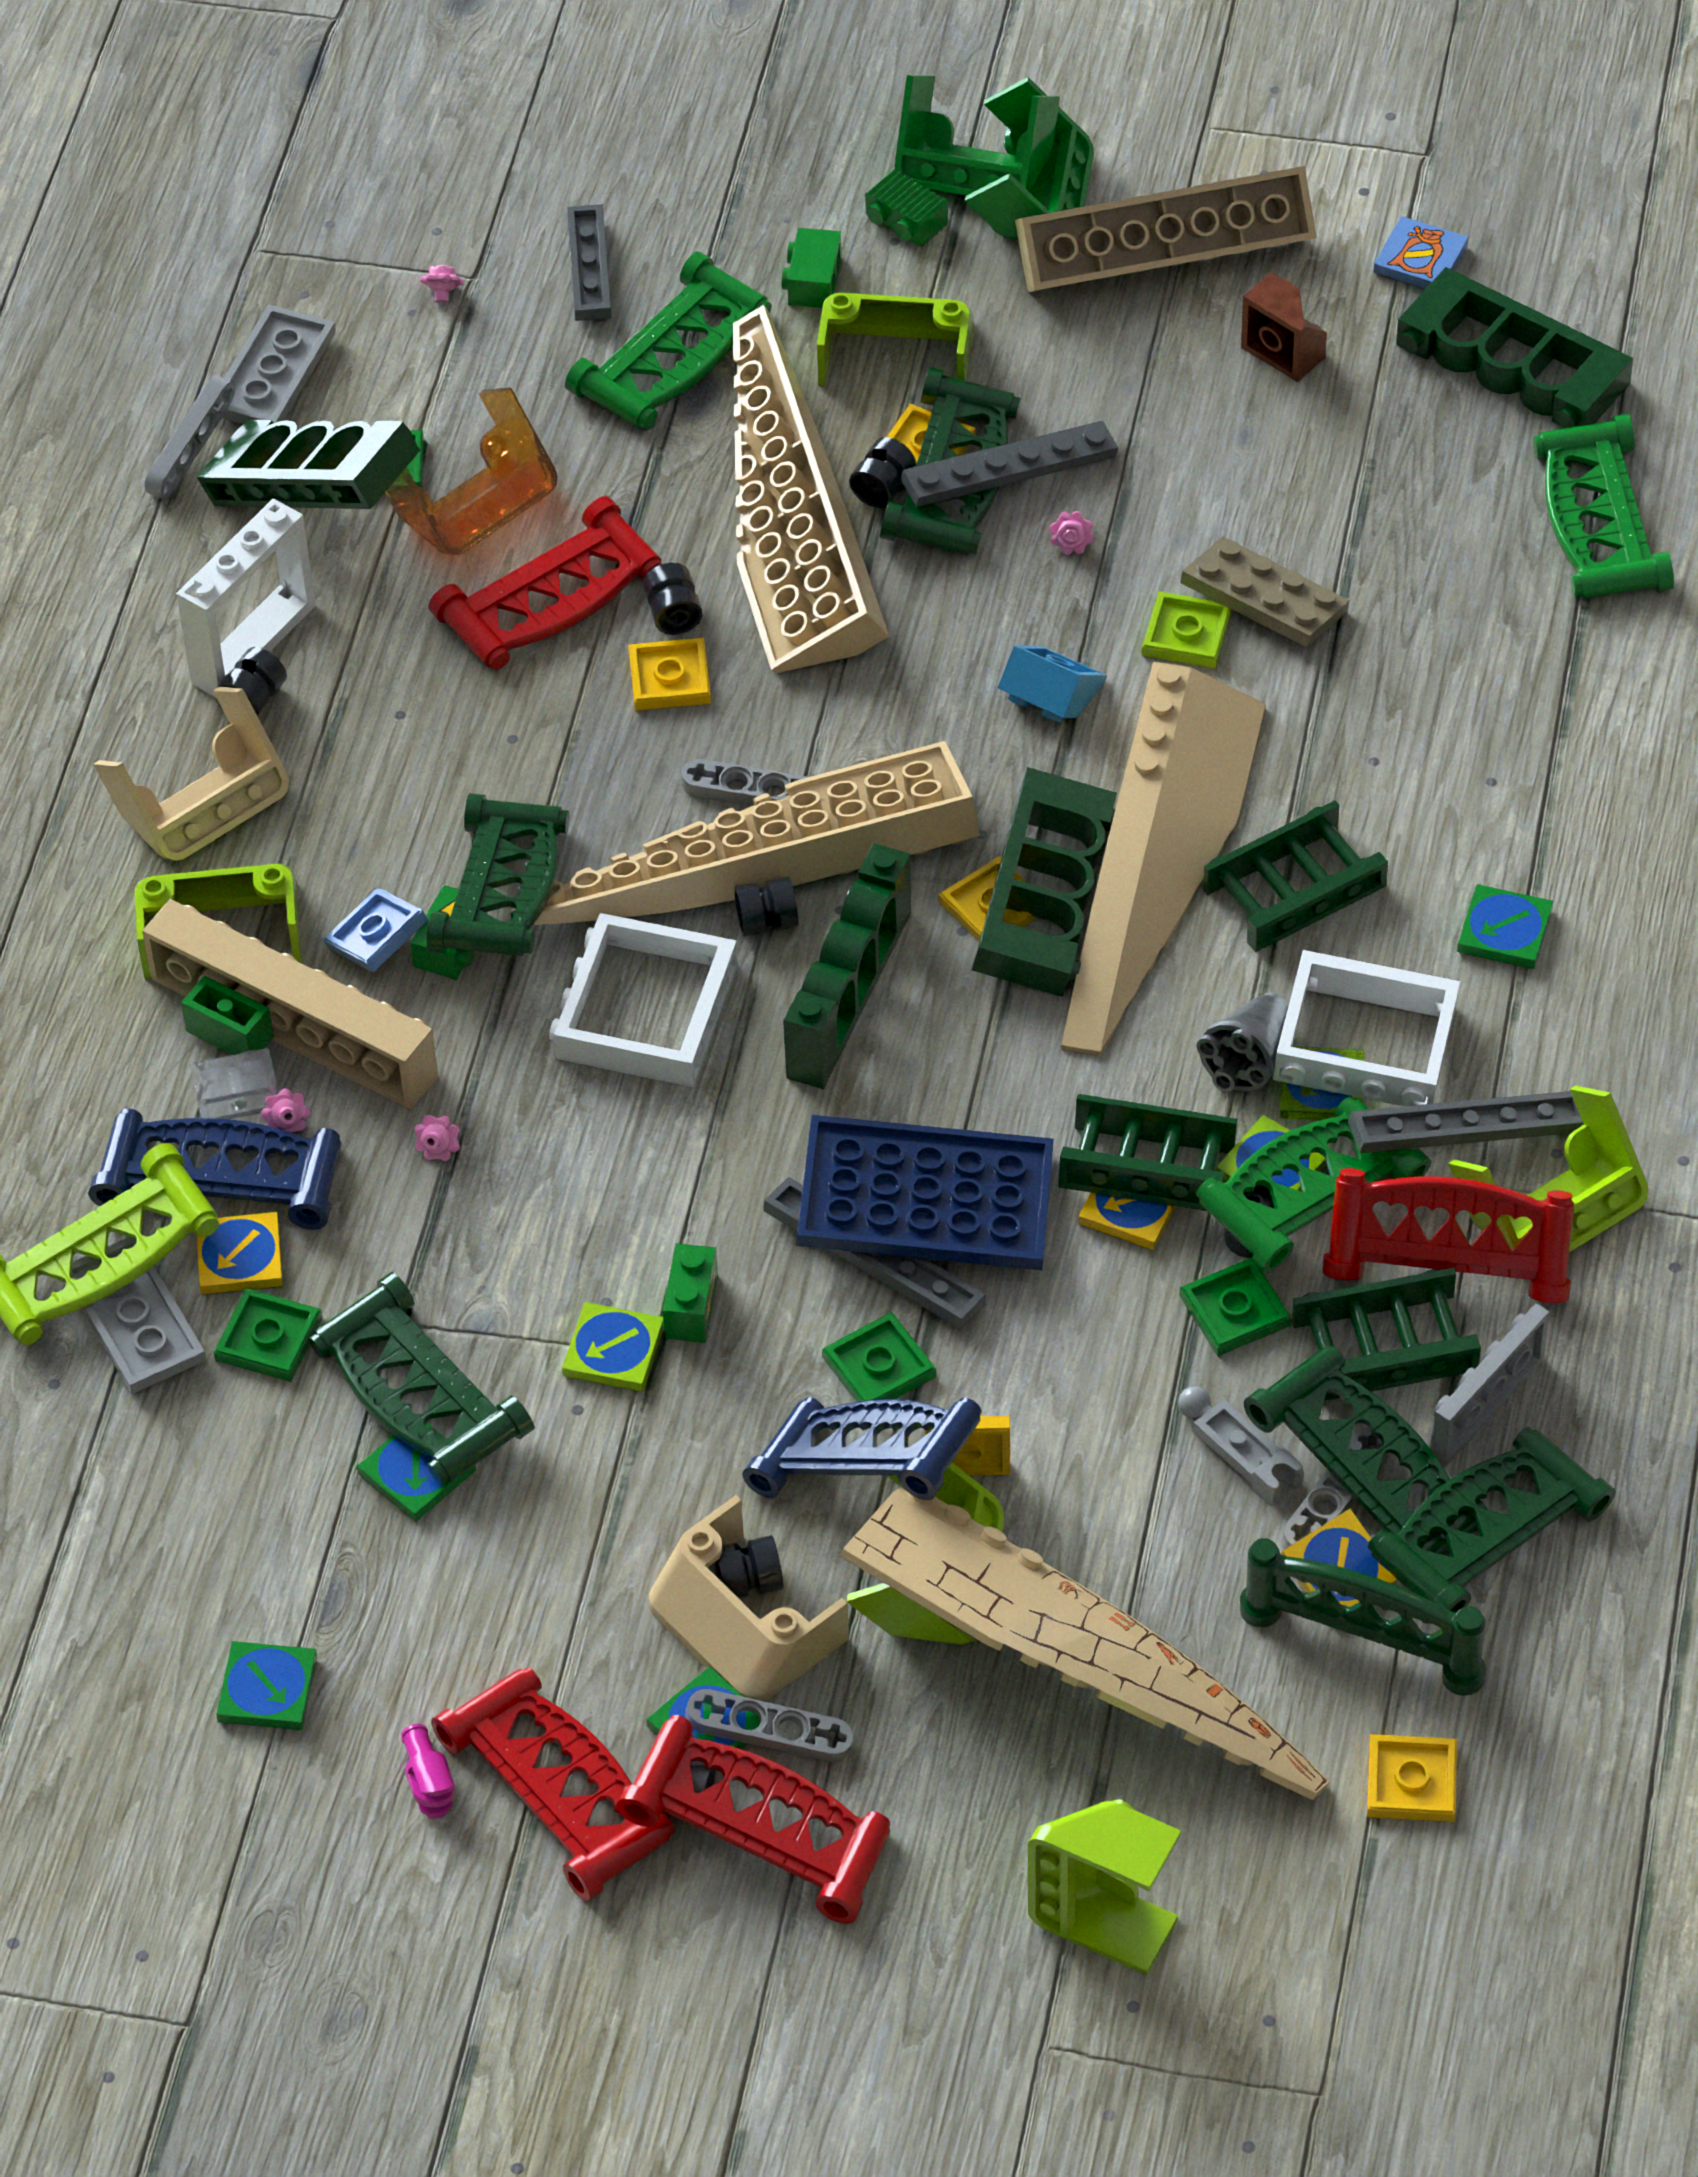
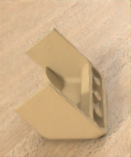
M218 687L213 690L230 722V725L215 735L212 742V751L219 767L161 803H158L150 789L134 785L122 762L99 760L93 764L121 817L162 858L176 861L187 858L281 799L288 790V774L242 688Z
M735 1495L682 1535L650 1590V1610L653 1616L706 1668L711 1667L743 1697L767 1702L849 1640L848 1604L841 1598L810 1622L798 1611L791 1608L775 1609L760 1620L708 1569L709 1566L720 1558L722 1545L736 1543L744 1537L742 1500Z

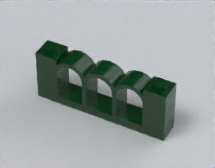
M1447 267L1440 272L1398 318L1396 345L1426 360L1433 354L1439 365L1453 372L1468 373L1476 370L1478 381L1486 389L1499 394L1520 392V399L1525 407L1534 413L1552 416V422L1560 425L1562 428L1595 424L1631 383L1633 357ZM1466 316L1489 327L1482 336L1469 342H1459L1448 337ZM1510 337L1533 348L1525 358L1515 363H1501L1492 359ZM1553 359L1577 370L1570 379L1557 385H1547L1536 380Z
M246 420L196 478L214 506L265 507L272 499H275L290 508L371 509L419 453L420 449L414 441L410 429L403 421H376L372 427L367 422L356 421L340 426L337 429L334 428L331 422L317 421L299 429L295 422L289 420L273 423L272 420Z
M1027 767L1019 790L972 971L1062 997L1068 982L1075 984L1076 975L1079 974L1081 967L1080 960L1075 959L1079 944L1077 942L1083 928L1082 912L1087 905L1094 885L1093 870L1103 848L1106 831L1111 829L1115 813L1113 807L1117 795L1116 792ZM1029 824L1073 837L1081 841L1087 849L1081 851L1069 850L1025 837L1027 826ZM1019 866L1069 882L1076 889V892H1058L1014 879L1016 868ZM1005 909L1029 912L1032 916L1049 920L1058 924L1066 934L1058 936L1048 935L1003 922Z
M875 843L872 844L858 871L859 879L854 881L848 891L840 920H836L832 924L826 935L820 952L819 962L816 961L811 965L801 990H798L783 1019L786 1078L823 1090L911 915L910 854Z

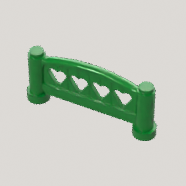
M697 251L686 260L680 272V282L687 287L600 368L586 358L579 359L566 376L565 389L579 398L588 397L638 429L648 430L657 419L658 412L655 410L656 407L665 404L691 388L725 357L733 346V323L762 305L770 313L772 304L766 296L713 265V260L710 257ZM700 309L727 311L730 313V316L722 318L719 326L710 327L706 324ZM677 330L703 332L707 334V337L698 340L697 347L686 348ZM654 352L682 354L685 358L677 361L673 369L665 370L660 367ZM631 373L657 375L662 380L653 383V388L650 391L643 392L638 390Z
M1629 414L1613 416L1612 421L1540 432V435L1533 436L1536 458L1543 457L1544 460H1547L1545 469V497L1549 519L1564 554L1577 571V574H1571L1570 577L1574 597L1581 596L1583 599L1653 587L1657 591L1674 588V574L1669 553L1650 554L1622 452L1634 451L1635 446L1633 426ZM1575 460L1596 467L1581 478L1572 479L1568 477L1570 468L1565 463ZM1575 488H1584L1602 493L1603 495L1588 506L1581 507L1575 504L1577 495L1572 491ZM1590 515L1611 522L1595 534H1586L1583 532L1585 523L1580 518ZM1592 543H1598L1619 550L1603 562H1594L1590 559L1593 551L1588 549L1587 546Z
M1349 1096L1336 1108L1335 1115L1338 1117L1313 1122L1277 1137L1251 1155L1226 1183L1216 1181L1213 1177L1207 1179L1198 1188L1196 1196L1200 1199L1199 1203L1253 1254L1252 1261L1264 1273H1270L1278 1268L1293 1250L1294 1243L1288 1236L1333 1209L1336 1178L1340 1176L1341 1169L1354 1168L1365 1172L1364 1178L1367 1182H1377L1391 1175V1179L1424 1176L1431 1166V1159L1419 1148L1359 1153L1348 1124V1119L1351 1111L1370 1109L1359 1099L1355 1100L1352 1096ZM1340 1136L1348 1137L1353 1142L1357 1159L1335 1152L1327 1144L1336 1143ZM1311 1153H1320L1326 1159L1330 1175L1304 1167L1299 1160L1309 1159ZM1284 1169L1294 1170L1298 1174L1302 1192L1274 1182L1272 1176H1281ZM1257 1185L1265 1186L1270 1190L1274 1208L1251 1201L1243 1193L1253 1192Z

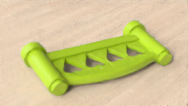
M170 1143L159 1144L144 1155L140 1166L147 1178L131 1187V1189L121 1193L113 1200L108 1201L8 1263L0 1254V1318L16 1341L24 1345L36 1342L43 1333L41 1327L45 1321L89 1306L130 1284L161 1261L191 1232L198 1234L200 1237H207L218 1229L217 1213L185 1170L184 1158L174 1145ZM148 1210L172 1218L168 1226L158 1228L152 1236L142 1235L145 1211ZM115 1232L137 1240L135 1246L130 1249H123L119 1256L115 1258L107 1257L109 1233ZM76 1253L102 1261L99 1268L87 1271L83 1278H71L73 1256ZM45 1275L66 1282L63 1290L52 1292L47 1300H36L38 1276Z

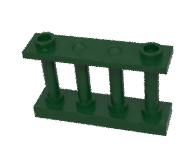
M1335 800L1322 807H1315L1306 815L1224 856L1215 857L1208 864L1204 865L1203 891L1209 895L1225 887L1249 916L1247 943L1255 953L1387 886L1388 861L1380 852H1377L1367 858H1360L1337 831L1339 804ZM1323 838L1347 868L1334 875H1328L1307 851L1305 846ZM1290 854L1315 884L1302 891H1295L1272 863ZM1258 871L1282 901L1268 908H1262L1239 879Z
M1078 1094L1076 1099L1075 1129L1083 1130L1078 1149L1062 1148L1058 1187L1207 1211L1199 1203L1200 1199L1196 1196V1192L1209 1178L1213 1177L1216 1181H1224V1172L1215 1171L1219 1152L1229 1153L1236 1145L1238 1119ZM1099 1133L1123 1136L1118 1155L1094 1152ZM1139 1139L1163 1143L1158 1162L1134 1158ZM1179 1145L1203 1149L1199 1168L1175 1164Z
M1454 1267L1443 1270L1431 1269L1422 1274L1324 1293L1311 1292L1302 1297L1293 1298V1327L1295 1329L1310 1326L1318 1350L1328 1348L1329 1346L1334 1347L1327 1322L1351 1318L1362 1356L1345 1359V1366L1341 1372L1371 1392L1464 1374L1471 1367L1476 1369L1480 1362L1481 1346L1477 1334L1459 1336L1447 1299L1454 1298L1456 1282ZM1431 1302L1443 1341L1419 1344L1407 1307ZM1391 1310L1403 1348L1380 1352L1378 1351L1367 1314ZM1329 1393L1325 1395L1324 1401L1337 1399L1340 1396L1335 1393Z

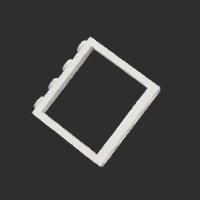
M272 499L176 593L191 684L215 698L213 690L217 688L227 673L234 669L236 662L248 648L260 647L270 652L316 606L303 514L275 499ZM275 551L280 585L220 644L215 610ZM193 589L196 590L195 598L188 595Z
M600 913L595 927H589L584 942L586 951L583 958L578 957L575 961L573 985L571 988L564 990L560 1019L555 1018L550 1028L549 1039L554 1040L556 1059L694 1087L738 967L737 941ZM607 945L711 966L680 1051L576 1029Z
M1303 950L1276 1053L1273 1080L1399 1106L1434 1104L1455 1014L1460 981ZM1306 991L1439 1017L1427 1073L1424 1074L1292 1047Z

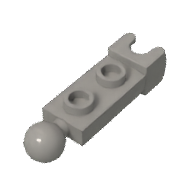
M1190 1386L1182 1391L1178 1399L1179 1409L1188 1418L1197 1419L1194 1422L1193 1432L1252 1484V1490L1269 1505L1275 1506L1278 1504V1496L1276 1494L1279 1490V1481H1284L1293 1488L1301 1486L1304 1478L1302 1464L1285 1448H1278L1225 1399L1212 1407L1210 1396L1205 1389L1199 1386Z

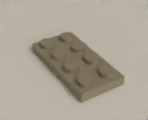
M1223 536L1182 571L1180 581L1181 584L1307 648L1347 613L1350 601L1334 591L1324 588Z

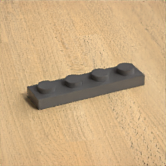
M603 204L567 207L575 321L612 318Z

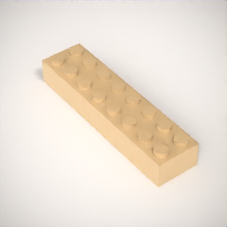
M1305 166L1015 220L1028 292L1317 238Z
M172 899L168 900L142 930L151 980L186 997L205 975L269 1007L274 1034L273 1041L411 1110L438 1078L433 1030L421 1019H412L396 1011L390 1004L378 1002L364 995L358 988L351 985L346 986L330 978L324 971L319 969L313 970L299 963L293 956L287 953L281 954L265 946L259 939L247 937L233 930L225 922L214 921L200 914L196 908L190 905H182Z

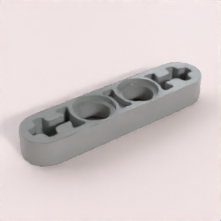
M217 375L210 378L147 474L145 480V491L163 500L172 495L233 401L235 395V384Z
M705 759L689 761L684 765L681 773L682 787L691 796L754 806L753 798L765 794L764 790L770 786H779L785 790V785L808 778L807 776ZM698 775H704V776H705V777H702V778L700 779V781H694V780H693V779H696V778L698 777ZM716 777H719V785H714L717 782ZM735 779L747 783L740 790H732L726 786L728 782ZM784 791V794L781 796H771V800L788 798L786 797L788 793Z
M1365 1427L1352 1435L1348 1449L1362 1450V1447L1368 1448L1371 1444L1375 1445L1376 1449L1382 1447V1441L1378 1437L1371 1435L1369 1427ZM1388 1453L1382 1456L1379 1470L1385 1464ZM1328 1469L1286 1523L1283 1538L1285 1549L1297 1542L1295 1535L1301 1537L1305 1534L1309 1523L1313 1525L1310 1533H1312L1348 1509H1351L1356 1503V1498L1336 1480ZM1320 1501H1329L1337 1509L1332 1514L1322 1515L1316 1512L1313 1506Z
M711 1689L696 1691L690 1697L685 1711V1718L692 1723L693 1730L827 1762L842 1760L848 1754L853 1742V1732L850 1726L841 1719ZM703 1703L711 1705L710 1709L713 1713L710 1714L709 1719L700 1717L701 1711L698 1709H701ZM726 1707L732 1708L728 1718V1725L722 1724ZM750 1711L758 1716L760 1725L754 1730L742 1729L737 1724L736 1716L741 1712ZM785 1721L796 1722L802 1729V1735L798 1739L788 1740L780 1734L778 1726ZM811 1726L816 1727L813 1743H806ZM829 1732L838 1734L837 1740L840 1742L837 1743L836 1748L828 1746L826 1738Z

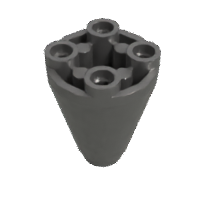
M1265 993L1254 998L1212 1024L1197 1042L1196 1048L1201 1062L1212 1077L1213 1084L1223 1092H1230L1232 1090L1252 1092L1265 1086L1273 1075L1276 1053L1288 1010L1287 1002L1280 995Z

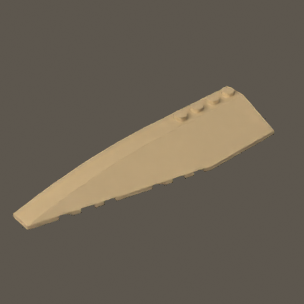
M1153 662L1094 895L1079 961L1081 962V967L1075 979L1061 1050L1095 1056L1102 1055L1121 1023L1124 1011L1129 1003L1132 1004L1136 998L1140 984L1146 974L1149 975L1155 966L1161 949H1165L1190 907L1193 895L1198 887L1201 888L1203 885L1204 865L1208 864L1215 857L1220 856L1224 849L1225 841L1229 835L1234 833L1238 826L1266 704L1194 668Z
M946 741L800 779L784 786L785 792L788 793L786 795L788 798L771 800V796L765 793L753 798L754 806L741 811L729 808L718 813L719 816L715 818L713 823L707 825L702 821H698L643 844V852L628 857L623 852L610 858L611 865L597 871L592 870L590 867L575 872L576 875L573 876L571 882L564 885L562 882L555 881L551 896L534 925L597 921L600 913L627 918L679 911L735 900L734 886L756 882L760 887H764L767 880L787 876L790 877L792 886L837 874L847 875L856 869H860L873 843L906 852L910 855L925 854L931 849L949 844H962L968 839L980 836L973 796Z

